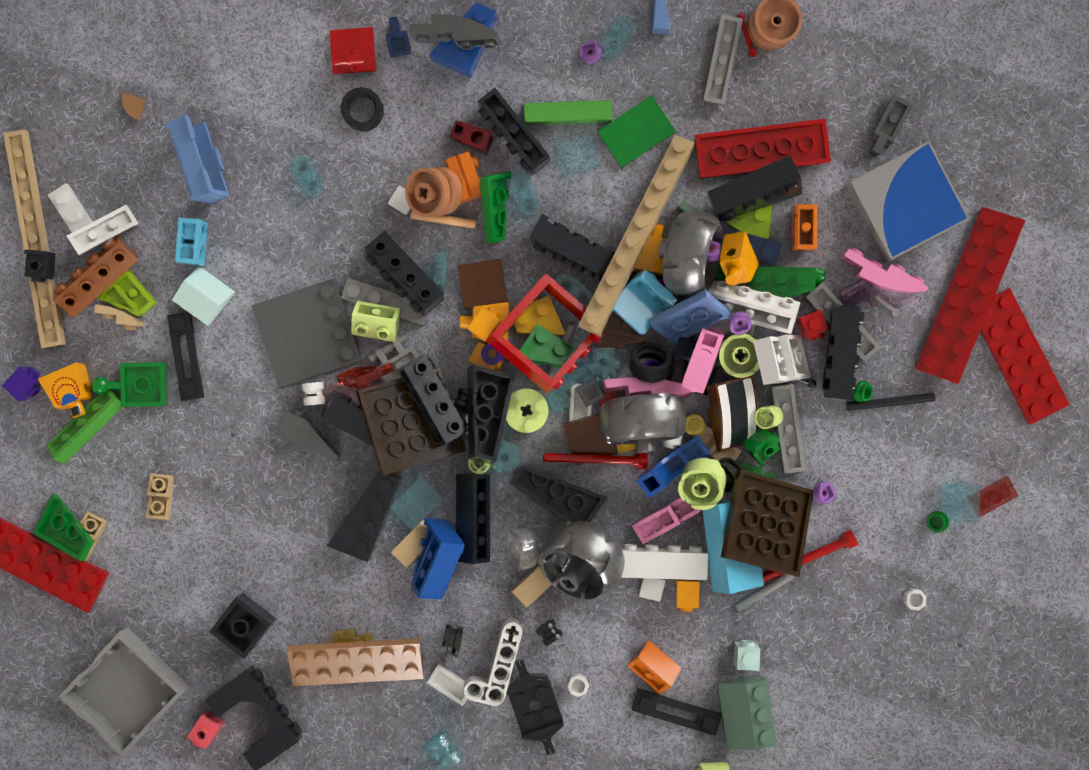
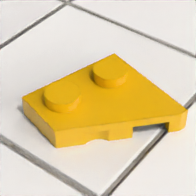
M549 295L534 301L514 323L518 333H531L535 326L539 324L554 335L566 334Z

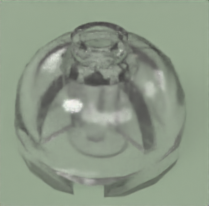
M526 527L509 529L510 531L506 533L507 552L509 550L511 552L513 560H509L512 570L520 572L536 566L539 562V552L543 543L542 539H539L534 531Z

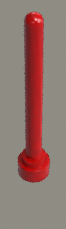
M545 453L542 456L545 462L625 464L647 470L648 453L633 454V456Z
M852 530L843 532L838 540L804 554L802 565L842 547H849L851 549L858 546ZM768 570L762 573L763 582L783 573Z

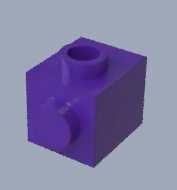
M19 366L2 387L17 401H26L29 397H34L41 390V384L38 380L41 374L31 366Z

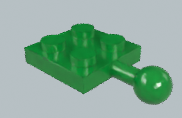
M120 363V381H108L104 377H97L92 381L91 388L96 394H104L108 390H121V407L167 406V363Z

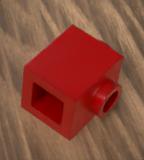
M821 309L796 319L803 339L811 338L812 341L824 337L823 332L829 330Z

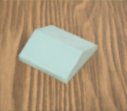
M199 266L183 281L172 301L209 326L234 295L235 291Z

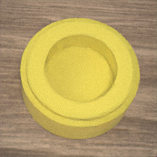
M691 414L686 418L685 432L690 436H701L706 431V421L700 415Z

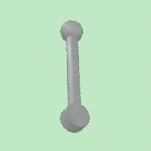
M870 284L864 285V291L871 293L889 309L893 317L899 316L900 310L898 308H893L872 289Z

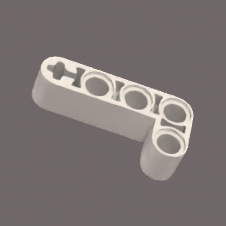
M508 618L502 624L488 678L472 675L465 680L464 694L469 700L492 706H498L504 701L522 636L521 624L517 619ZM512 626H515L516 631L512 632L511 641L508 639V629H511ZM508 646L512 649V652L509 655H503L500 652L501 649ZM504 668L506 673L503 676H497L495 670ZM477 684L480 688L476 692H470L468 686ZM493 689H498L501 693L497 697H492L489 695V692Z

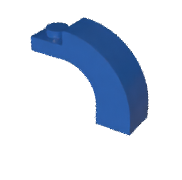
M696 435L655 462L636 481L647 497L650 498L665 489L674 478L681 474L689 461L705 458L710 454V451L699 435Z

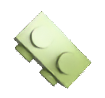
M357 301L352 313L351 334L395 342L399 330L400 308Z

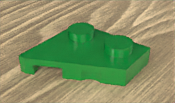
M537 324L519 351L535 364H548L561 368L574 348Z

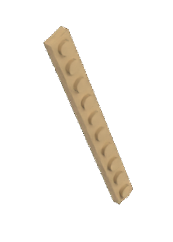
M24 129L3 133L23 248L26 250L50 252L29 132ZM29 277L41 348L66 345L60 307L53 301V290L56 287L55 279H45V283L31 282Z
M674 135L579 323L580 328L598 336L601 335L695 148V142Z

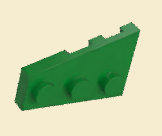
M503 171L480 177L485 243H496L505 240L507 212L504 206L506 199H509L510 191L506 190L507 179H511L512 171Z
M758 266L752 280L748 282V287L759 292H769L778 297L792 298L815 291L817 268Z
M51 494L33 534L75 559L85 561L94 540L57 494Z

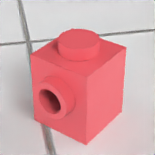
M206 710L187 738L196 747L206 749L212 743L225 721Z

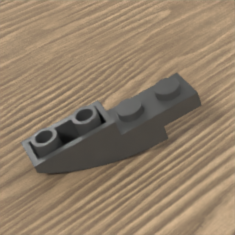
M431 14V23L409 24L410 35L419 43H428L430 40L450 42L453 39L456 45L464 50H470L478 46L492 49L495 46L502 45V40L498 33L479 22L464 17Z

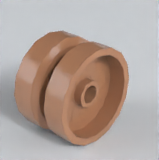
M763 0L751 12L747 21V32L751 41L757 47L766 51H775L784 47L799 33L802 26V13L799 5L794 0Z
M447 167L419 168L413 171L407 179L405 197L411 210L421 217L448 215L454 212L460 205L462 185L455 172Z

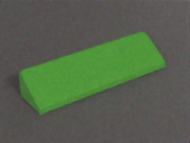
M611 100L524 103L525 125L611 123Z
M108 390L104 394H98L84 408L86 414L73 418L46 445L54 460L65 464L123 408L121 407V398L113 390Z

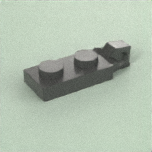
M896 95L891 97L872 133L870 140L874 143L869 151L871 155L877 157V155H880L883 147L888 149L893 144L913 104Z

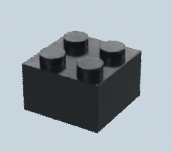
M241 593L232 601L209 632L245 659L254 650L277 618L246 594Z

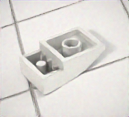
M801 335L769 336L753 341L763 385L811 378Z

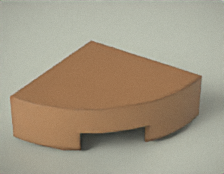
M122 93L123 108L127 114L140 121L146 100Z

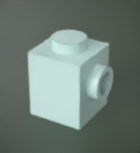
M741 640V643L734 642L733 664L737 670L759 671L760 648L754 641Z

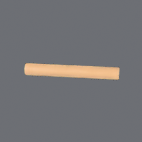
M411 211V219L476 228L477 220L446 215L421 217Z

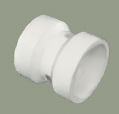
M324 382L302 384V391L305 392L304 406L326 404L322 393Z

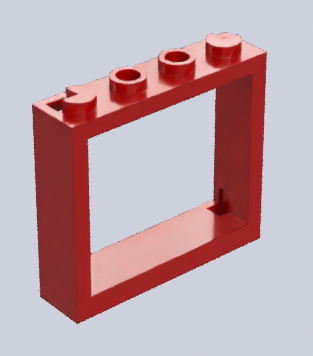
M545 273L493 331L486 342L548 394L552 388L557 390L565 381L562 379L565 373L570 375L578 366L575 361L579 357L584 359L591 350L588 347L593 341L596 344L604 333H601L600 336L590 333L553 378L503 337L544 290L581 321L587 308Z

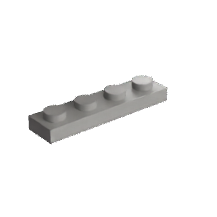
M723 14L720 16L702 102L719 106L725 105L743 21L742 18Z
M347 278L341 299L353 303L362 301L400 308V318L425 325L428 314L424 317L420 312L418 314L414 312L406 297L402 298L396 293Z
M823 282L816 287L815 291L805 296L817 310L821 309L824 318L829 323L832 304L843 305ZM859 325L858 334L862 336L861 345L857 347L856 353L865 362L882 347L862 325Z
M794 384L770 387L773 405L778 406L783 412V421L780 425L776 426L777 436L781 441L779 442L783 473L806 471Z

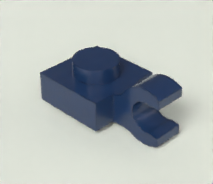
M397 16L389 18L392 33L385 36L390 58L412 54L407 30L401 31Z

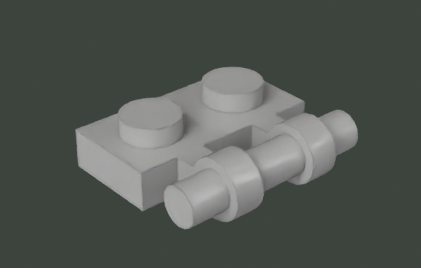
M406 333L399 337L396 336L395 342H389L382 348L380 346L374 349L375 352L368 356L372 363L379 359L382 362V365L377 367L376 371L384 383L402 378L397 369L419 357L414 346L406 350L403 347V344L409 341ZM397 349L399 354L389 360L386 355Z

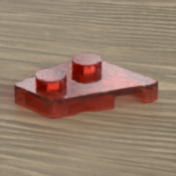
M390 362L378 368L376 364L353 367L337 375L336 379L340 385L354 387L359 390L370 386V382L394 370Z

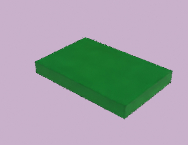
M651 95L597 131V133L622 169L676 133V130Z

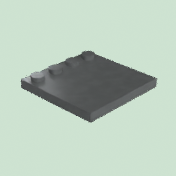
M335 278L252 305L279 388L363 361L355 336L351 334V324Z

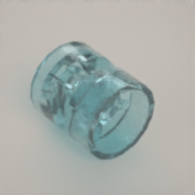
M446 729L433 736L423 746L430 757H436L434 764L439 770H449L464 756L456 744L451 745L453 740Z

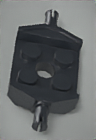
M521 659L520 663L518 660L515 664L519 677L509 685L506 693L514 710L522 734V740L540 741L544 745L546 755H550V751L553 754L555 750L551 739L564 726V721L550 680L546 674L529 673L524 659ZM532 700H538L542 706L539 710L533 711L530 709L529 703Z

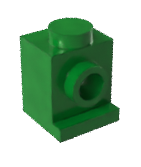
M760 429L745 440L743 444L751 457L763 467L765 465L764 461L780 450L778 443L781 441L773 431L769 433L766 429Z

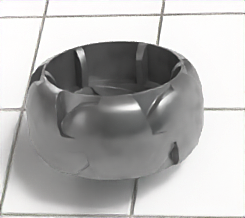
M698 211L683 212L673 222L668 238L662 239L659 248V259H663V281L672 293L692 297L703 290H710L717 273L719 260L707 261L711 241H716L722 246L723 237L722 226L717 217Z
M644 394L608 400L600 409V429L604 440L612 445L635 444L636 453L655 452V442L677 439L684 434L686 429L685 406L682 399L674 394Z
M569 520L559 523L548 533L539 552V565L543 575L563 594L574 599L597 601L606 598L615 590L623 574L625 558L618 542L605 532L604 529L590 522H571Z

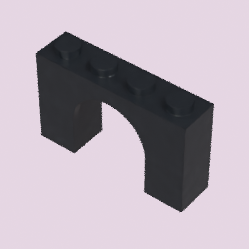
M252 665L209 695L205 701L217 718L238 703L246 701L255 702L265 709L270 721L269 731L267 735L248 747L243 753L252 769L259 770L296 744L302 737V730L298 723L292 722L288 716L289 711L284 704L280 705L276 699L277 694L271 686L266 685L261 670L255 669Z

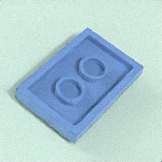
M703 290L660 312L658 315L650 318L649 322L653 329L675 345L679 337L689 338L702 331V329H706L730 317V313L727 307L708 291Z

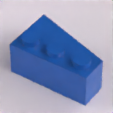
M475 3L463 16L464 18L479 22L490 29H493L497 20L495 10L479 3ZM451 39L450 42H440L429 55L432 62L472 78L484 48L478 46L470 50H464L458 47L454 40Z
M425 518L424 525L427 526L425 538L420 540V545L423 546L421 559H416L411 586L418 598L442 599L445 591L448 589L452 574L456 570L457 562L463 553L465 544L448 520Z

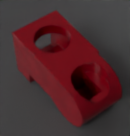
M455 121L449 138L488 155L494 135L491 131L461 121Z

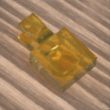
M356 628L336 629L333 631L334 643L374 641L373 632L357 634Z

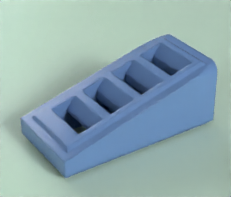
M653 0L651 33L668 35L670 32V22L665 0Z

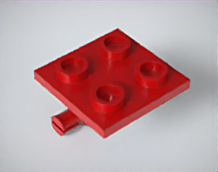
M373 27L329 30L333 75L377 72Z

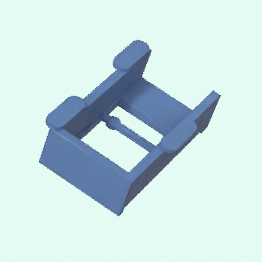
M184 115L165 123L167 129L171 130V138L174 139L172 143L189 194L192 195L190 200L213 203L229 197L230 195L222 174L224 166L218 148L213 146L206 122L203 121L192 126L189 116Z

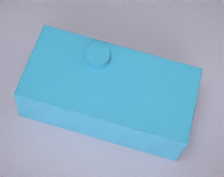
M731 499L721 500L713 508L703 510L713 592L725 594L764 586L762 568L721 558Z

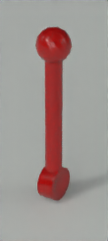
M739 13L737 17L743 19L741 27L749 48L748 55L755 57L757 50L753 48L744 22L745 16Z

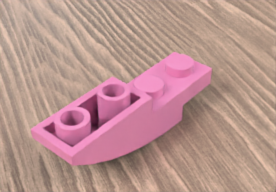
M848 248L840 256L842 260L858 269L854 275L855 278L876 288L898 293H921L929 288L920 277L910 276L905 273L906 269L902 266L890 264L882 269V265L872 259L870 261L867 260L858 249L852 248L851 250Z
M711 326L702 329L681 387L694 392L704 393L726 331Z

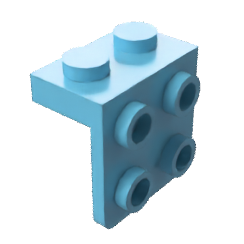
M644 270L634 275L626 285L613 311L638 334L642 335L651 327L649 319L658 315L663 310L672 307L677 299L673 296L670 289L662 286L657 281L653 273Z

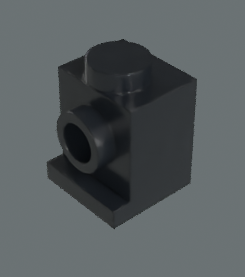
M24 249V254H26L24 276L30 277L31 282L45 283V279L54 280L56 253Z

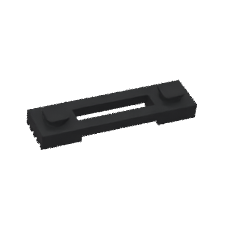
M183 312L167 315L181 401L205 398L191 314ZM180 335H186L192 377L185 378L179 342Z
M639 688L637 689L632 706V711L714 736L717 734L721 720V713L697 707ZM661 703L697 714V720L694 722L655 710L656 705Z

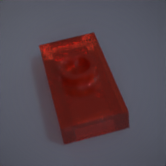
M1005 476L967 498L977 516L981 517L1019 495L1009 477Z

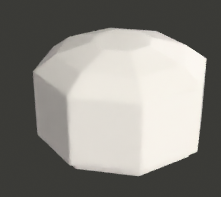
M910 588L904 593L903 602L910 610L919 611L926 605L927 597L921 590Z
M577 673L570 676L567 687L570 694L579 697L587 693L589 683L586 676Z

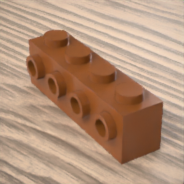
M119 236L115 239H108L98 254L93 253L88 257L85 266L81 269L79 267L70 274V279L66 283L61 282L54 288L53 301L72 318H75L139 260L138 254Z

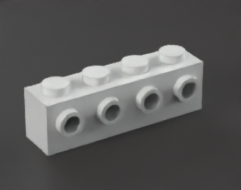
M714 280L709 293L729 309L730 316L735 312H745L749 315L752 324L788 334L792 333L800 302L794 301L792 298L778 297L769 292L755 291L746 286H732L727 284L726 281Z
M624 544L621 547L625 558L622 578L707 580L708 553L701 546H689V549H681V546L668 545L667 549H662L658 545H645V548H637L635 544Z

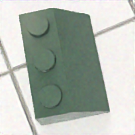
M752 675L717 682L726 748L759 750L777 746L767 679L759 675Z

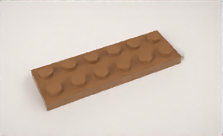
M420 638L291 645L287 648L293 686L424 679Z

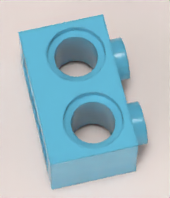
M178 218L175 262L183 265L205 266L207 222L201 219Z

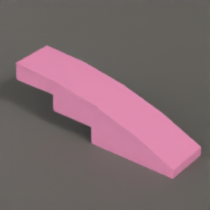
M627 377L606 379L602 383L603 393L625 390L626 396L667 393L683 398L692 396L695 393L681 387V383L668 380L651 383Z
M679 496L637 521L632 527L642 544H645L680 525L681 522L696 515L701 510L691 507L689 503L684 502Z

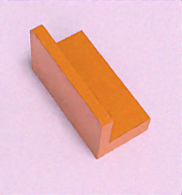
M647 641L640 653L632 658L627 665L659 694L672 686L681 670L679 665L651 641Z

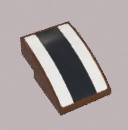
M752 375L706 386L711 405L707 412L717 452L744 445L743 442L758 430L754 420V415L758 409Z

